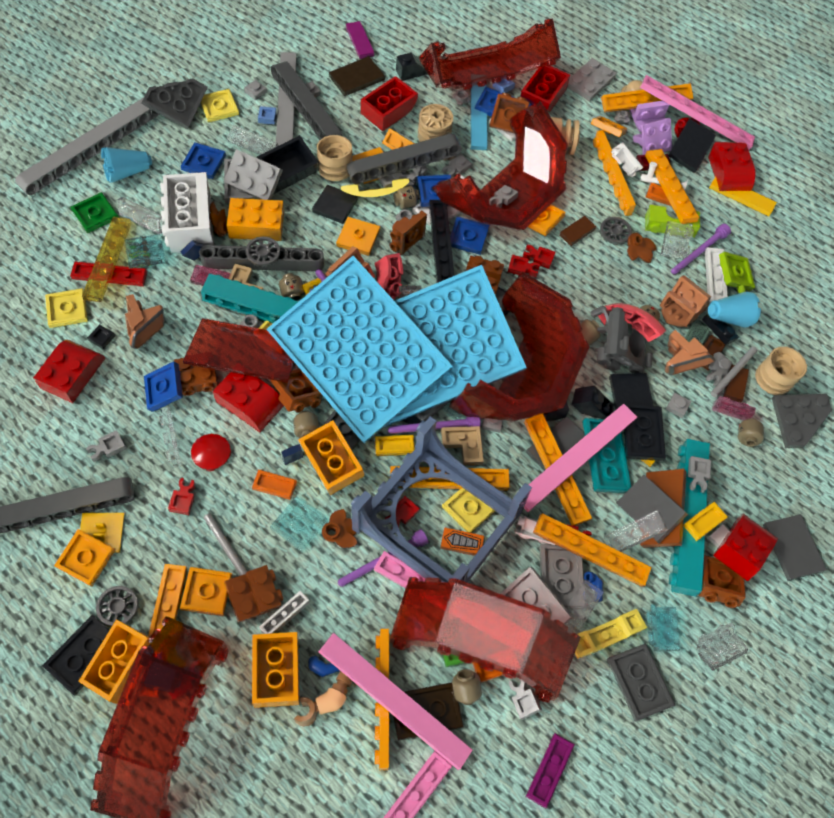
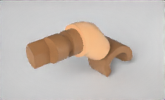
M340 671L336 678L337 683H334L332 688H328L326 693L316 697L315 702L309 698L301 697L300 702L302 706L309 707L310 710L305 716L297 715L294 721L299 726H310L316 720L318 712L322 715L338 711L347 699L346 694L348 690L346 688L350 687L353 681Z

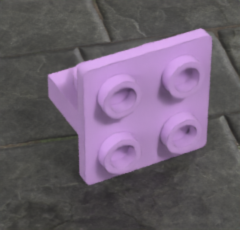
M664 101L638 104L637 108L629 109L638 131L641 132L642 124L665 119L669 104Z
M671 118L642 124L641 134L633 135V142L639 143L642 146L643 155H646V151L662 149L663 152L671 150Z

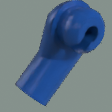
M588 571L584 573V582L592 589V600L602 602V580L593 572Z
M312 656L308 660L310 671L320 677L340 671L332 663L326 664L319 660L317 656Z

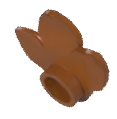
M212 201L210 204V220L214 232L218 236L223 237L225 234H228L225 209L218 211L215 202Z
M632 233L627 241L629 246L627 252L630 259L634 261L639 257L646 263H651L653 258L652 251L656 250V245L651 239L643 238L639 233Z
M341 509L332 513L329 523H326L322 528L323 538L328 542H336L342 548H351L357 545V540L354 537L356 532L352 530V519L346 518L345 510ZM335 530L336 533L335 535H329L328 532Z

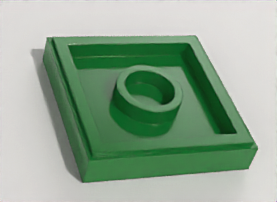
M102 192L70 207L87 234L119 219L118 214Z

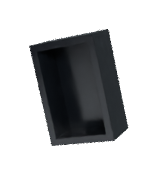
M300 135L256 157L283 170L274 194L316 173L319 163Z

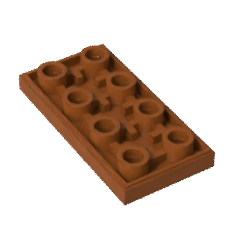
M685 469L646 472V477L684 510L687 471ZM684 519L660 543L642 528L640 545L643 548L682 546Z

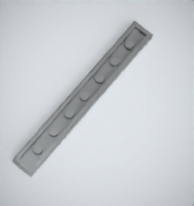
M281 52L280 63L287 61L295 72L296 53ZM280 86L278 92L276 147L293 139L294 104Z

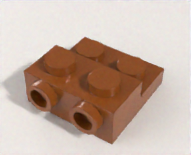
M508 93L498 94L489 127L520 135L529 106L527 99L523 97L513 98Z
M420 211L417 215H413L410 220L404 216L400 221L398 220L393 224V230L390 233L392 242L389 244L392 251L403 255L425 236L427 220L425 212Z
M470 256L466 271L482 265L496 296L504 264L497 260L483 259L481 256Z
M212 353L174 359V362L179 364L182 395L190 396L195 392L201 391L211 392L218 386Z
M301 369L271 376V383L280 392L279 400L289 412L294 410L301 412L305 407L311 406L316 408L320 405L323 395Z
M704 555L702 592L698 596L705 598L710 603L716 601L725 603V606L728 608L739 607L746 598L744 578L717 558Z
M267 565L247 571L244 575L224 582L238 623L279 609L281 606V601H283L281 590L275 589L273 583L276 581L273 569L269 570Z

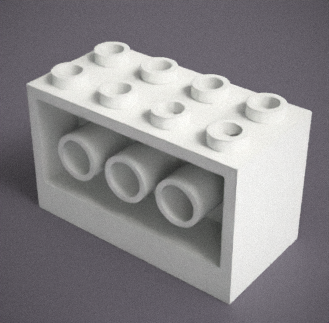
M206 172L163 175V183H160L162 194H164V197H161L164 211H161L162 221L165 222V225H162V233L165 236L166 247H170L171 253H181L180 251L192 240L205 246L214 245L213 225L209 215L211 213V193Z

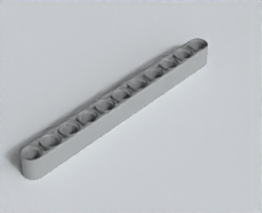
M142 98L20 173L16 177L15 183L27 195H33L100 153L101 148L111 146L160 114L141 104Z

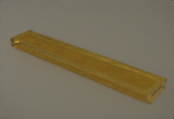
M112 218L83 291V300L102 302L130 229L131 219Z

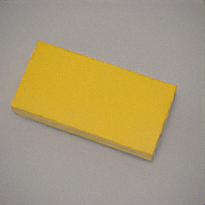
M414 435L375 436L376 456L407 455L415 450Z
M713 502L688 520L683 526L698 541L726 520L728 516Z

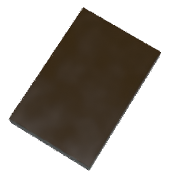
M369 56L329 72L330 79L344 96L385 80V75Z
M452 682L405 691L409 697L447 729L455 730L464 727L459 702L454 698ZM393 716L397 741L418 737Z

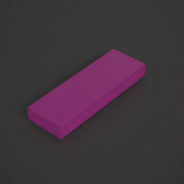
M361 22L347 23L346 30L359 59L367 56L374 57L373 48Z
M556 733L553 734L526 793V798L547 809L575 744Z

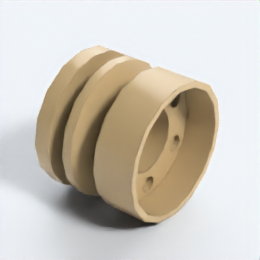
M430 104L422 108L419 114V142L451 134L453 114L450 109L441 104Z
M551 117L547 129L545 152L557 153L559 146H562V154H566L568 148V154L574 155L580 137L579 120H574L571 127V119H568L565 126H563L562 118Z
M329 135L319 140L317 144L318 171L323 178L330 181H341L349 177L347 165L352 162V144L347 138L339 135Z
M777 347L772 350L756 369V381L767 393L784 395L805 375L807 364L803 356L796 350L789 347Z

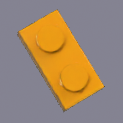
M390 128L382 144L392 150L415 144Z

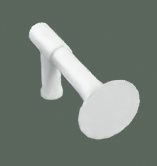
M650 162L648 174H642L640 181L660 185L658 179L654 176L657 163ZM688 180L686 182H681V185L684 190L686 189Z

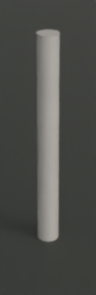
M752 346L711 391L710 394L716 398L754 356L757 348Z
M211 513L206 514L203 517L235 569L240 576L246 574V568Z

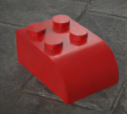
M542 62L521 90L520 97L550 112L567 90L570 74Z
M395 76L361 98V114L383 132L413 109L418 99V93Z
M715 142L708 158L714 176H716L719 191H751L754 186L756 173L747 144L741 142Z
M64 340L57 345L33 379L40 389L70 403H74L103 363L105 357L71 340Z
M239 364L213 390L215 401L258 432H261L284 407L279 400L280 395L271 386Z
M742 513L734 522L713 556L746 581H749L760 571L777 543L778 538Z

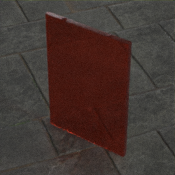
M202 318L186 352L183 364L288 383L294 361L267 330Z

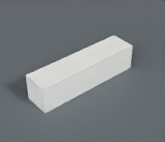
M299 591L260 625L259 629L263 634L277 633L309 604V599Z

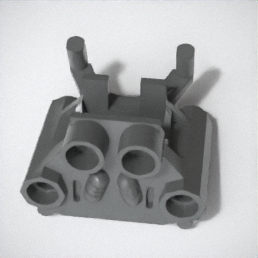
M600 306L591 311L593 318L603 313L606 318L605 326L597 328V331L601 334L607 333V341L604 347L595 348L598 364L606 365L605 368L609 370H620L621 364L629 366V372L644 373L645 366L648 368L652 367L653 354L647 353L646 356L647 340L634 328H632V334L628 335V323L625 321V312H623L622 308H612V311L609 312L605 306Z

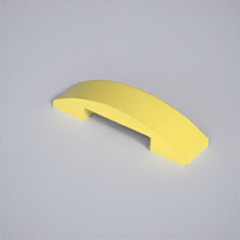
M409 178L392 180L393 187L360 190L359 184L341 186V190L361 197L384 196L406 186L409 183Z
M634 609L614 620L588 631L580 632L567 639L577 659L631 637L645 630L647 626L639 611Z

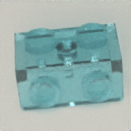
M651 604L650 611H646L647 624H651L652 631L648 632L649 645H653V651H680L676 607H655V604Z

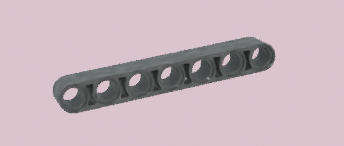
M287 61L271 66L273 78L320 140L329 135L343 136L340 129Z
M446 134L352 161L347 165V171L352 183L360 184L457 156L462 151V147L455 134Z
M206 245L199 251L202 265L208 269H233L235 264L252 268V270L316 271L324 268V253L317 248L280 247L279 259H277L274 265L270 264L267 267L254 266L248 260L246 255L247 246Z
M128 477L117 478L0 506V534L131 502L135 499L132 479Z

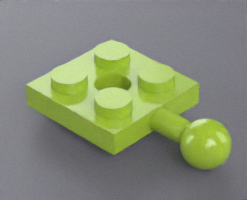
M728 252L719 254L720 266L722 267L724 281L727 286L737 288L738 293L755 289L748 258Z

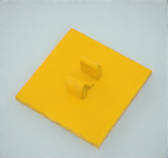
M82 513L80 530L115 548L114 553H120L125 513Z

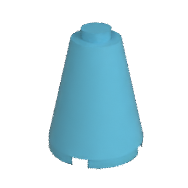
M101 148V158H104L103 169L109 183L148 170L150 165H152L151 156L147 155L144 151Z
M742 292L712 301L708 306V314L712 319L746 328L757 323L761 308H758L757 302H759V299L754 293Z

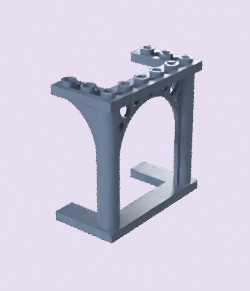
M430 416L426 421H422L416 429L418 432L415 450L412 453H408L402 461L403 464L392 471L390 474L391 478L379 486L378 493L373 497L367 491H364L361 496L357 495L351 503L352 530L358 534L363 531L445 594L444 599L452 604L523 512L532 487L524 483L513 497V500L461 464L447 451L435 432L437 421ZM421 462H426L429 465L430 470L428 473L424 474L420 471L419 464ZM434 465L437 466L436 469L441 471L438 473L434 472ZM415 469L417 475L416 477L412 478L410 477V475L412 476L413 470ZM442 478L460 485L504 517L467 566L462 563L453 575L410 544L401 534L397 525L396 507L400 497L411 485L424 479ZM388 500L393 502L391 506H386ZM380 511H388L391 513V517L381 520L376 517V514ZM392 524V530H390L386 525Z

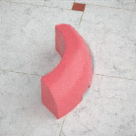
M400 253L386 255L374 263L377 272V282L393 300L399 295L402 288L403 264Z
M623 303L605 306L609 312L612 311V308H622L623 312H625V321L642 334L648 342L661 336L666 331L664 326L654 316L639 307ZM603 313L598 317L605 326L606 318Z

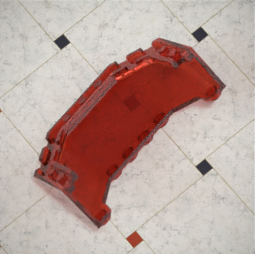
M553 18L544 20V24H534L524 34L514 37V40L509 43L504 41L496 45L452 54H442L446 50L445 43L439 45V42H434L419 56L422 65L436 88H463V90L471 89L474 85L482 87L487 85L488 82H492V84L499 83L501 79L505 78L507 81L513 80L516 76L546 65H555L556 61L561 58Z
M541 101L517 112L510 119V127L516 135L515 159L482 189L478 188L470 175L461 179L460 173L455 174L448 180L439 181L432 188L440 200L482 223L518 230H525L566 190L564 174H566L567 169L565 151L567 150L568 143ZM504 185L518 191V197L509 205L503 203L502 208L496 207V204L492 206L489 204L490 198L494 197V193Z
M522 271L505 292L502 298V305L516 316L523 334V339L518 349L527 368L504 378L499 390L481 379L474 387L467 383L463 391L455 399H452L449 405L450 408L464 416L517 421L563 409L589 350V344L587 340H584L581 333L583 329L578 317H575L571 300Z
M409 577L390 636V643H393L392 646L394 648L404 651L405 648H410L411 645L433 647L440 654L458 656V659L462 662L481 664L480 667L487 671L495 669L502 672V675L507 678L515 679L517 677L533 687L535 694L538 695V699L543 702L550 703L551 700L555 701L558 698L580 641L578 634L568 633V627L559 620H551L550 613L545 609L462 580L449 578L448 583L441 582L440 578L426 577L425 582L418 581L417 577Z
M166 616L162 621L163 628H156L149 637V646L141 647L98 752L97 761L102 762L101 771L97 770L95 773L93 790L98 791L97 799H93L91 802V811L115 818L171 817L172 812L169 811V805H167L171 776L179 768L181 748L187 745L190 732L187 731L190 723H194L198 714L196 706L199 698L202 699L206 692L207 685L205 681L215 665L219 666L221 662H225L229 650L226 649L227 645L224 641Z

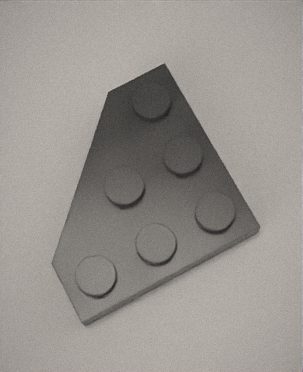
M194 78L183 82L167 83L164 86L149 87L141 104L188 129L208 87Z
M827 394L774 395L772 397L785 448H803L832 411Z

